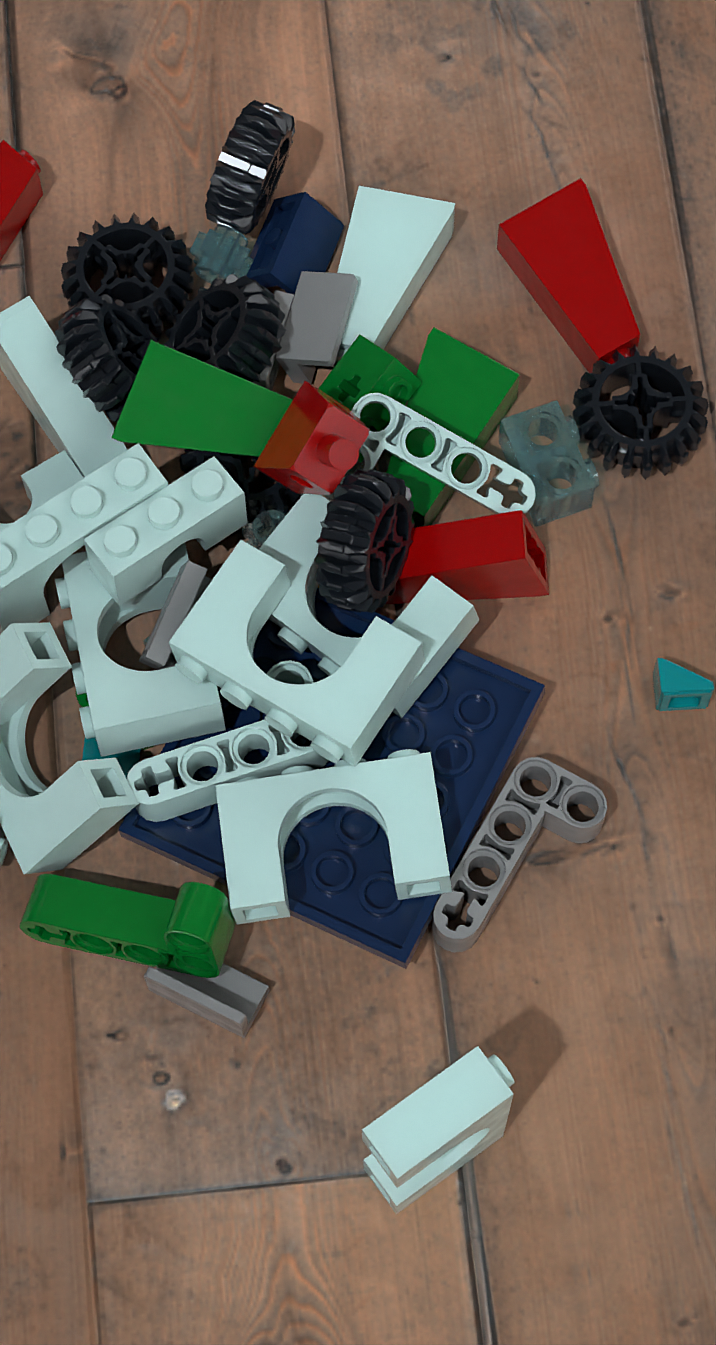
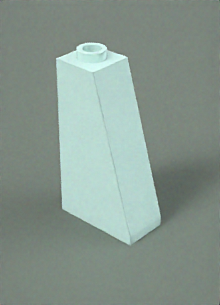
M364 186L358 187L337 272L353 274L358 280V285L336 361L332 366L333 368L359 334L384 350L452 237L455 203Z
M28 296L0 312V369L57 451L60 453L65 450L84 478L128 449L123 442L111 438L114 427L103 411L98 412L94 403L88 397L83 398V391L80 387L72 383L73 377L71 373L62 366V362L65 359L57 351L56 346L59 342L31 297Z

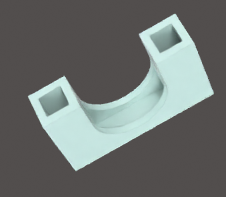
M139 443L0 531V633L11 623H38L49 616L50 612L43 592L45 584L54 570L72 553L85 545L84 539L168 486V481Z
M303 494L259 548L260 551L286 565L291 587L268 619L281 628L277 636L296 652L302 654L308 648L319 656L322 660L318 663V667L330 676L347 660L361 637L351 638L337 635L324 628L317 620L315 595L319 583L316 582L315 578L318 565L315 564L314 559L318 554L319 544L316 540L320 537L322 530L320 522L324 521L326 517L327 504L330 501L319 494ZM434 576L428 579L401 615L391 624L421 641L425 658L422 668L392 711L400 718L407 713L479 621L474 605Z
M240 540L170 639L169 645L177 662L175 664L176 668L186 677L197 683H202L204 679H207L221 688V695L235 706L246 710L251 705L265 713V720L279 732L288 736H292L294 732H297L311 740L310 746L325 759L338 763L341 758L356 766L425 663L422 642L376 616L347 660L332 675L314 683L300 685L283 683L271 678L255 664L253 660L254 644L260 630L291 587L285 564Z
M185 543L178 546L165 559L161 568L163 579L121 606L117 604L90 570L86 552L71 554L62 562L64 577L55 579L61 609L71 608L72 619L63 621L69 651H79L81 662L71 664L77 695L87 693L89 706L79 708L84 735L86 739L96 737L101 757L226 730L216 684L207 679H204L202 683H197L182 674L176 666L154 671L128 669L115 663L105 654L108 640L122 623L136 615L163 608L181 566L189 560Z
M50 622L11 623L0 634V824L24 875L62 870L139 804L117 758L77 761L48 788L37 778L31 768L25 746V729L30 710L36 700L72 667Z
M405 749L388 755V759L366 762L365 759L361 758L356 766L351 765L345 760L338 761L334 767L316 770L309 766H294L283 770L281 775L264 778L247 777L236 782L215 785L230 910L237 925L291 917L283 860L287 839L294 827L304 817L316 810L331 806H346L358 809L370 815L380 824L389 841L398 900L452 892L431 752L420 754L417 750Z
M478 1046L362 1130V1140L372 1153L363 1160L364 1170L396 1215L503 1137L514 1095L509 1087L515 1082L506 1066L495 1054L487 1059Z

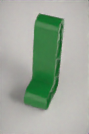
M41 874L37 877L20 922V929L29 937L47 944L193 976L215 978L220 974L236 923L226 895L207 884L185 882L180 887L177 899L172 900L54 874Z

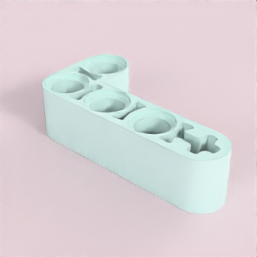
M369 393L361 397L351 410L360 419L361 410L366 405L379 403L386 407L390 414L389 425L380 432L369 431L367 439L359 450L365 462L364 471L373 470L384 450L496 514L518 510L526 513L533 506L536 497L535 486L526 474L391 397L381 393ZM417 428L428 430L435 440L433 452L424 458L413 456L406 448L405 440L407 434ZM459 454L472 455L479 463L480 471L478 477L471 483H461L451 473L452 461ZM491 466L499 470V473L493 477V480L506 486L510 485L514 480L520 484L518 493L524 497L521 504L511 503L505 508L501 505L503 495L491 487L487 488L485 497L477 493V489L488 479Z
M291 660L279 662L267 672L268 676L283 683L296 685L314 683L308 669L301 663ZM264 719L144 759L131 768L127 775V781L139 803L135 807L139 815L146 820L159 822L216 804L215 785L236 782L247 777L264 778L281 775L283 770L294 766H309L316 770L325 766L329 760L319 755L311 746H297L294 741L300 735L299 733L294 732L292 736L285 735L272 727ZM254 749H263L269 752L265 760L258 764H249L243 761L248 752ZM203 766H213L218 769L213 778L207 781L193 779L194 773ZM179 775L184 785L180 789H178L174 777ZM158 785L159 794L149 797V787Z

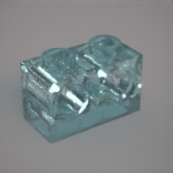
M557 400L500 419L498 442L507 463L526 474L535 486L536 497L533 506L528 510L535 527L592 508L595 488L599 487L598 474L590 458L583 460L577 446L580 443L577 425L571 415L564 417ZM535 436H545L551 439L553 443L541 446L533 443L530 439ZM561 478L570 482L572 486L567 489H557L550 485L549 481Z

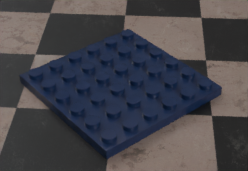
M317 587L315 595L317 620L324 628L337 635L351 638L362 637L376 616L389 624L395 621L376 612L359 613L339 609L337 605L327 603L326 598L320 595L319 588ZM269 619L266 621L256 638L253 650V660L265 674H267L272 666L279 662L291 660L304 665L311 674L313 682L328 677L318 667V663L322 660L319 656L308 648L302 654L296 652L277 636L281 628ZM460 648L456 649L402 718L393 712L390 714L362 756L366 762L388 759V755L405 749L417 750L420 754L431 752L450 879L461 862L545 694V685ZM217 686L226 730L166 743L160 754L264 720L266 714L251 705L246 710L235 706L221 695V688ZM299 735L294 741L297 746L308 747L312 742L302 735ZM254 749L248 752L243 761L249 764H258L265 760L269 752L263 749ZM328 761L325 766L319 769L334 767L335 763ZM203 766L194 773L193 779L207 781L213 778L218 769L213 766ZM180 775L174 777L178 789L183 788L184 785ZM158 785L149 787V797L159 794ZM218 803L159 822L146 820L139 815L135 807L126 814L118 829L121 837L227 886ZM346 806L325 807L310 813L291 831L284 849L283 860L290 915L407 969L433 917L436 903L441 894L398 900L389 841L380 824L370 815Z

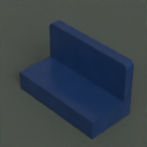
M307 192L274 199L242 276L246 275L251 280H256L265 288L279 286L285 292L295 295L302 271L326 272L343 231V223Z

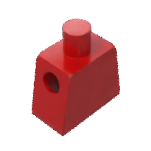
M304 381L254 467L295 493L331 495L342 481L346 472L356 464L359 450L367 439L370 429L346 406L309 382Z

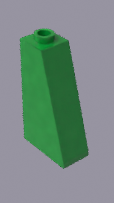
M433 327L428 335L416 374L422 383L408 400L407 407L483 449L518 396L520 374ZM417 428L407 434L405 443L410 454L418 458H424L433 452L435 440L428 430ZM459 454L453 459L451 473L457 481L461 482L476 458L469 454ZM391 456L386 473L404 480L405 486L410 488L411 501L415 507L412 514V519L415 522L413 528L432 525L455 490L397 457Z
M151 340L111 438L126 443L259 457L293 399Z

